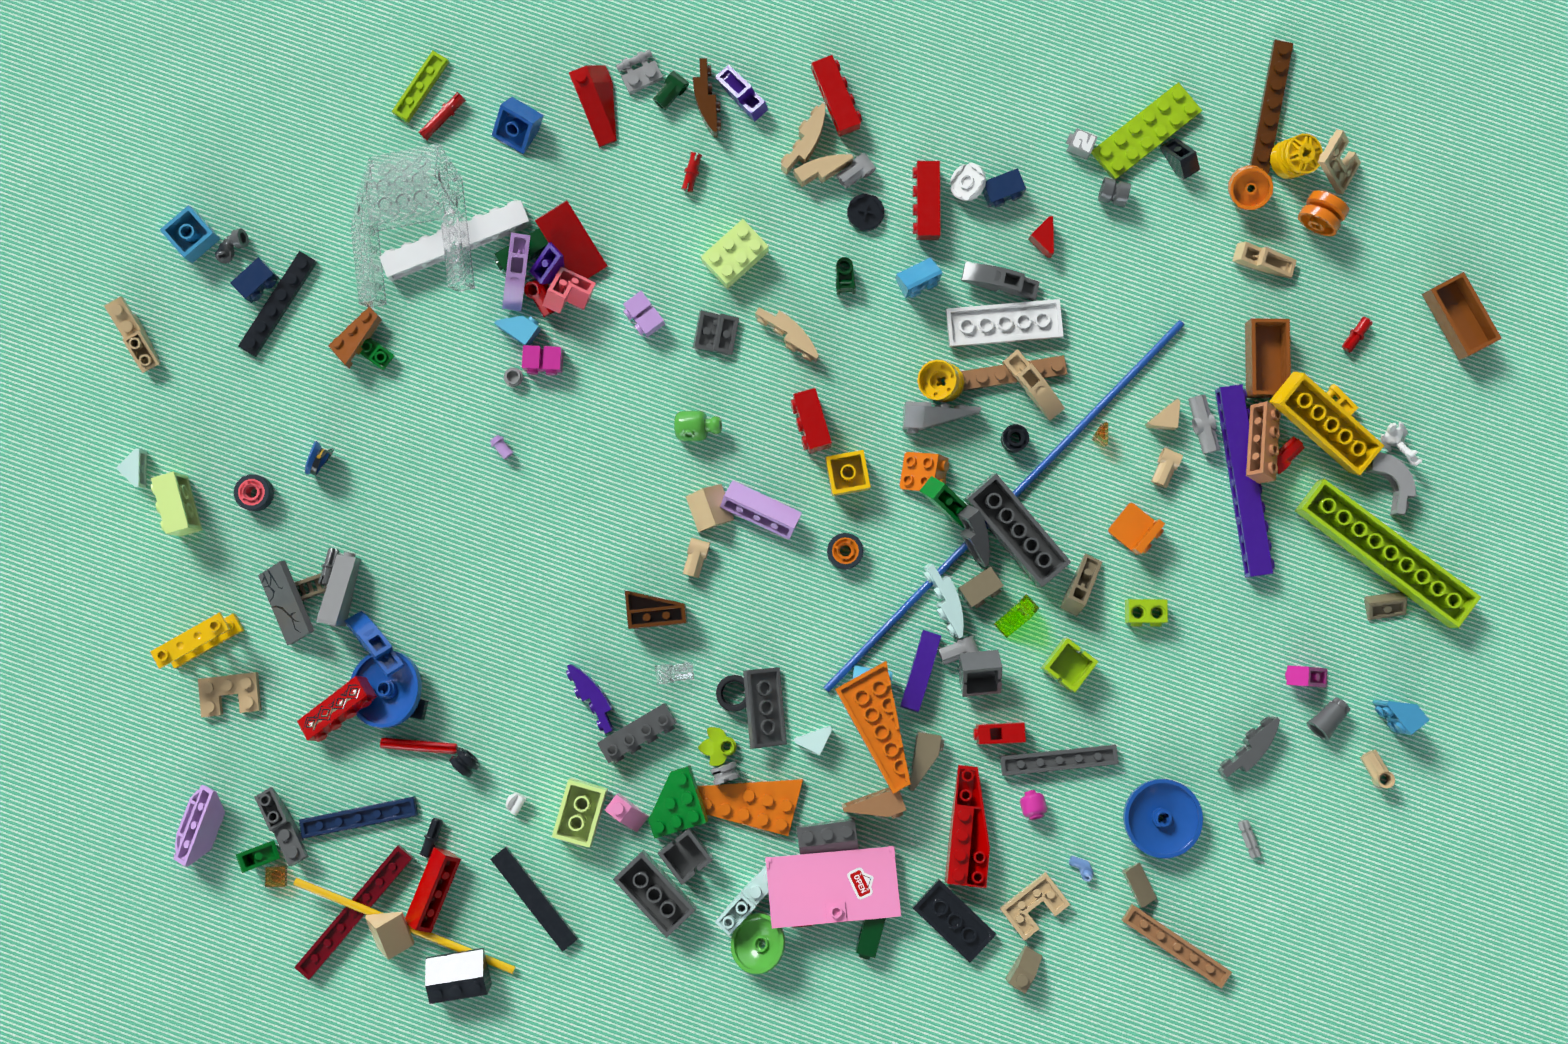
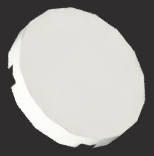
M974 163L964 164L956 169L950 180L952 194L962 201H971L977 198L982 193L986 184V175L983 169Z

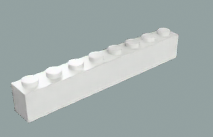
M514 200L507 203L505 207L491 209L485 215L478 214L473 216L472 220L458 222L452 228L440 229L436 232L437 234L432 236L425 235L420 237L419 241L405 243L399 249L387 250L379 258L387 278L394 281L532 225L521 200Z

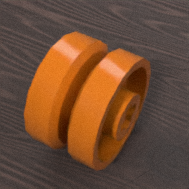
M1246 165L1238 168L1231 175L1228 181V193L1238 207L1245 210H1255L1263 207L1269 201L1273 194V183L1271 177L1262 168L1255 165ZM1249 185H1254L1252 191L1247 190Z
M1320 190L1313 191L1309 195L1306 205L1299 212L1298 220L1314 233L1328 237L1334 236L1341 227V222L1348 215L1349 207L1342 199L1331 193Z

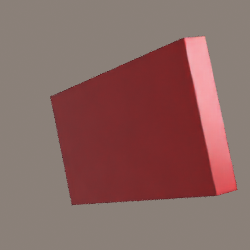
M567 200L534 220L548 243L551 242L562 253L564 268L588 279L607 267L606 262Z

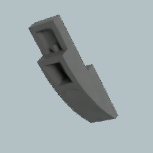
M971 262L965 263L961 281L994 292L1000 290L1031 301L1036 300L1040 283L1025 277V274L1021 272Z
M1267 716L1260 722L1261 725L1258 728L1249 730L1245 734L1246 737L1242 740L1247 747L1239 748L1232 759L1224 760L1220 764L1221 767L1217 770L1222 777L1228 778L1239 768L1242 771L1248 772L1268 750L1277 732L1280 719Z
M270 787L255 796L254 798L269 831L274 833L288 866L292 867L309 857L302 843L304 839H302L300 830L274 788Z

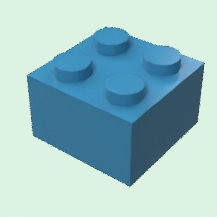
M189 205L160 229L177 251L191 263L195 262L221 239L202 216Z

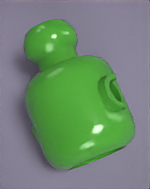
M699 410L680 411L674 419L675 435L680 441H702L706 439L708 432L713 434L721 433L722 420L718 416L707 419V415Z

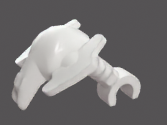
M1399 422L1398 428H1396V423L1390 424L1385 434H1381V443L1385 445L1383 448L1391 451V446L1397 447L1407 456V459L1413 466L1420 464L1422 459H1418L1415 455L1418 452L1416 450L1412 451L1404 444L1405 436L1408 434L1404 424Z

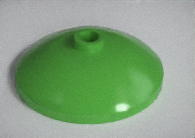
M762 913L748 915L733 931L731 938V953L736 964L745 972L764 974L772 970L780 962L785 950L783 929H772L771 916Z

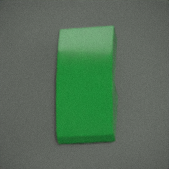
M371 338L366 339L361 346L362 351L360 354L383 371L395 357V355Z

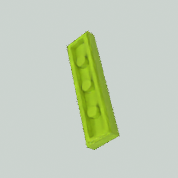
M432 50L391 112L409 123L449 64V60Z

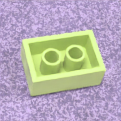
M742 219L701 256V261L728 289L769 252V246Z
M173 471L151 478V490L156 496V509L162 518L160 522L162 530L166 534L179 537L202 531L188 476Z
M574 778L568 779L552 837L590 848L594 841L608 788Z

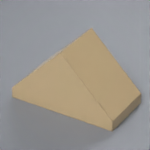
M1177 398L1145 424L1146 428L1173 431L1177 429L1180 400Z

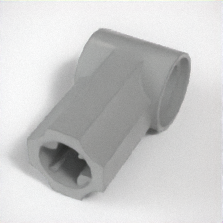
M862 153L852 161L851 165L838 173L836 177L840 184L847 189L859 179L871 175L876 170V167L866 153Z
M973 635L938 649L944 665L959 660L960 653L979 652Z

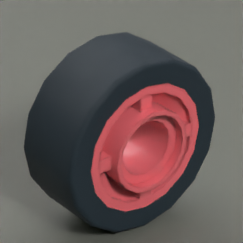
M249 474L237 481L234 487V498L237 504L246 510L261 511L271 504L274 498V489L268 479L259 475ZM256 488L257 494L252 498L251 491Z

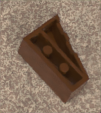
M625 590L628 629L688 623L686 604Z

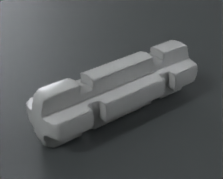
M1242 820L1238 822L1246 847L1249 848L1250 857L1257 858L1261 856L1254 833L1250 829L1249 821Z

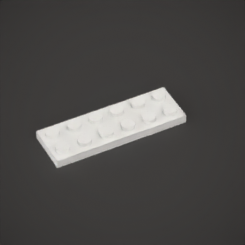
M1060 299L946 309L949 347L1063 338Z

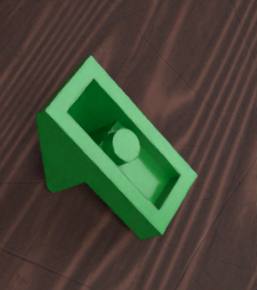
M274 840L236 854L242 873L280 859Z

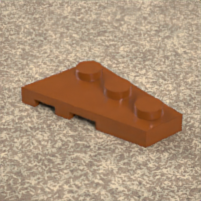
M369 306L328 346L344 365L350 369L353 364L351 360L356 354H360L362 344L372 336L382 319Z

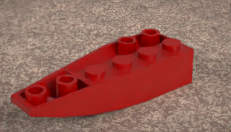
M958 765L949 832L945 883L986 888L990 845L978 767Z

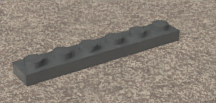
M1116 744L1000 756L1002 776L1119 764Z

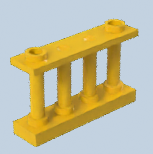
M221 612L153 649L150 653L159 669L170 663L173 668H179L244 631V628L235 613L224 618Z

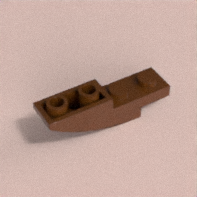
M699 58L700 77H693L696 104L704 124L712 136L716 138L718 137V131H721V119H717V113H721L720 101H716V95H712V83H708V77L712 76L711 65H708L707 58Z

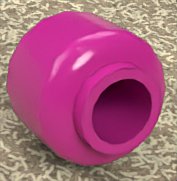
M1035 790L1024 792L1025 796L1019 800L1023 815L1029 818V820L1044 817L1048 810L1044 795L1036 793Z

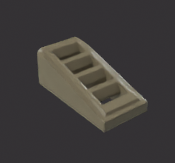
M321 573L294 582L296 587L299 586L303 596L300 597L302 601L325 593L327 586L322 589L320 584H318ZM311 581L315 582L317 591L313 590ZM306 583L310 591L309 594H306L303 586Z

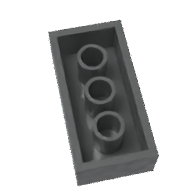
M644 849L613 879L666 938L696 910L697 906Z

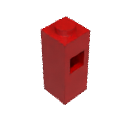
M1025 723L976 724V728L973 729V740H977V744L1026 742Z

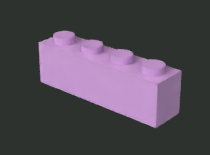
M733 480L720 505V508L786 539H790L802 512Z

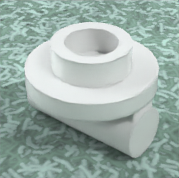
M520 793L511 794L506 800V808L511 814L517 816L526 797Z

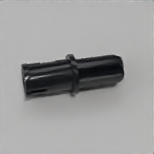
M432 819L428 832L424 835L425 840L419 853L420 855L430 858L436 842L439 841L438 836L443 825L441 819Z

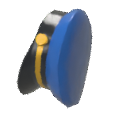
M314 441L305 465V474L316 476L322 466L329 460L334 449L326 450L321 447L320 443Z

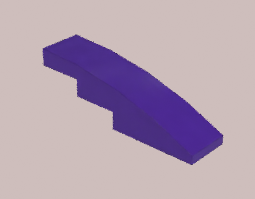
M925 630L922 631L900 707L919 712L941 635Z

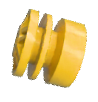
M1302 133L1277 143L1270 154V163L1277 176L1283 179H1294L1314 172L1320 166L1318 160L1321 153H1323V149L1316 137Z
M936 359L922 366L918 373L917 382L919 390L924 396L946 403L960 396L964 389L965 380L963 373L957 366ZM942 379H945V383H946L945 386L942 385V384H943V382L941 381Z

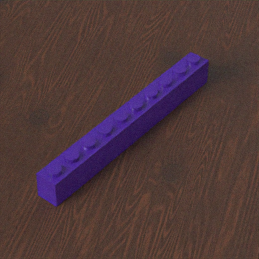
M1243 384L1219 387L1215 390L1244 575L1247 578L1273 574L1275 564L1270 555L1272 549L1271 541L1267 537L1269 527L1264 519L1265 504L1261 500L1262 485L1246 476L1249 437L1248 419L1250 418V411L1248 407L1246 408L1245 402L1247 400V392L1243 389Z

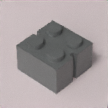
M998 650L959 654V682L963 697L1001 693L1002 663Z
M692 828L686 829L675 839L676 843L672 840L657 853L681 885L694 876L697 870L700 871L712 862L714 858Z

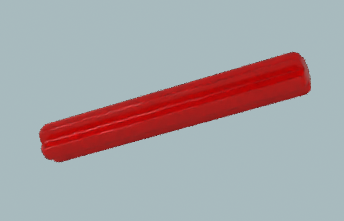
M381 738L380 748L456 754L458 748L455 743Z

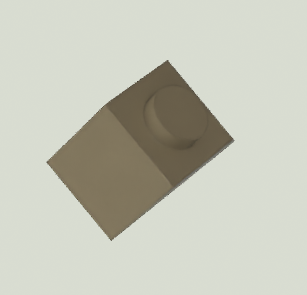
M1025 945L1007 974L1006 981L1026 994L1036 977L1042 955Z

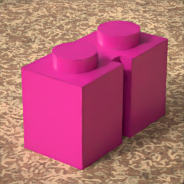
M523 345L522 369L531 375H538V372H546V375L556 376L557 373L563 372L564 350L562 347L544 346V349H541V346Z

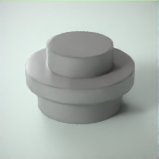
M509 368L504 374V381L507 385L516 387L522 383L523 374L518 368Z

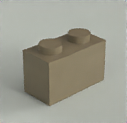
M989 567L957 588L969 608L975 606L977 609L986 603L985 598L988 596L993 598L1001 593L1000 588L1004 585L994 570Z

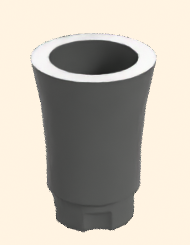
M1335 697L1332 702H1329L1316 716L1307 722V726L1318 737L1329 741L1351 708L1345 701Z

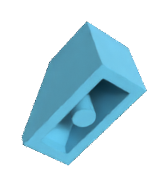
M524 316L496 320L494 323L499 329L522 345H531L541 331L539 326H537L539 323L532 317L527 319Z

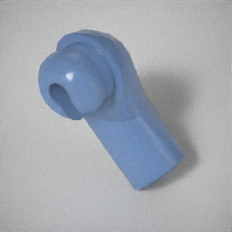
M1071 856L1069 865L1079 868L1084 881H1091L1094 873L1089 861Z

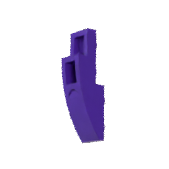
M574 664L567 665L568 670L566 674L570 681H574L576 697L578 699L581 698L582 701L590 699L591 702L588 704L592 713L597 714L599 720L596 722L600 731L604 730L605 734L613 731L614 728L607 714L613 707L604 691L582 669Z

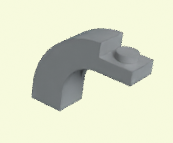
M1379 452L1367 466L1366 473L1381 475L1389 481L1393 489L1390 515H1405L1409 507L1407 499L1413 498L1416 495L1413 476L1402 461L1392 455Z

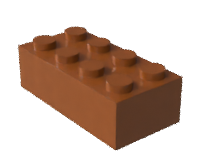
M1464 272L1422 294L1459 360L1502 339Z
M1251 318L1245 323L1247 398H1272L1291 375L1290 319Z

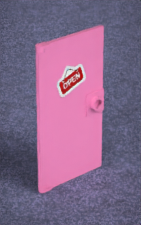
M894 846L765 857L772 929L901 916Z

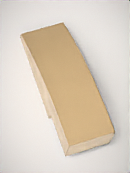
M852 154L821 157L794 169V176L801 187L817 177L823 183L851 165L854 157Z
M1245 241L1237 244L1232 261L1265 273L1292 278L1297 260L1268 247L1260 248Z

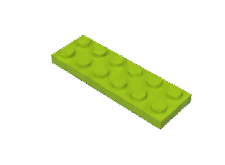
M1178 82L1095 147L1091 154L1109 176L1116 180L1203 110Z

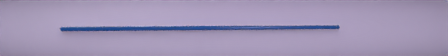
M1181 320L1153 346L1013 491L1017 498L1182 329L1185 324ZM965 542L937 569L940 576L968 549ZM926 581L823 688L830 692L854 665L932 587L933 583Z

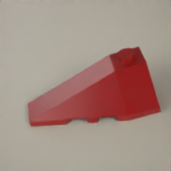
M586 65L569 72L599 148L617 141L613 82L606 65Z

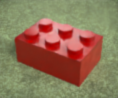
M816 388L793 394V400H790L793 414L797 413L798 416L796 418V425L798 431L803 433L801 442L804 450H808V453L811 454L831 448L832 441Z

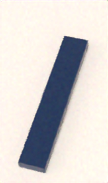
M413 796L299 819L302 839L418 816L416 798Z

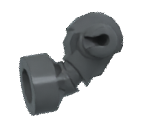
M242 228L233 230L231 235L227 236V239L225 238L220 243L218 250L215 252V257L220 263L227 264L232 261L235 253L234 246L238 249L248 246L249 239L246 231Z

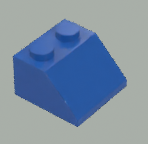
M510 97L500 105L491 136L524 154L537 135L544 115L514 97Z

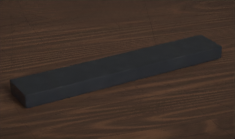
M507 846L490 859L562 952L578 940L573 930Z

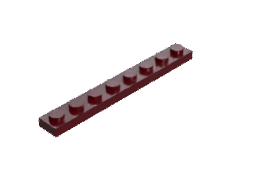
M397 845L352 900L371 908L414 857L402 846ZM345 907L294 968L310 980L365 914Z

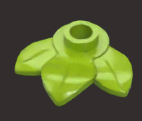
M709 727L707 728L709 739L704 740L698 746V749L703 754L710 756V766H719L725 762L727 756L735 753L737 745L735 740L727 737L722 729ZM725 743L731 745L729 750L724 749L723 745Z

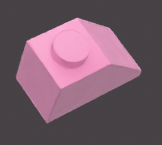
M620 793L616 794L605 809L617 821L638 832L649 817Z

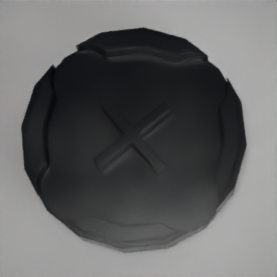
M860 194L855 196L847 208L849 223L855 229L863 232L876 229L884 218L882 202L874 195Z

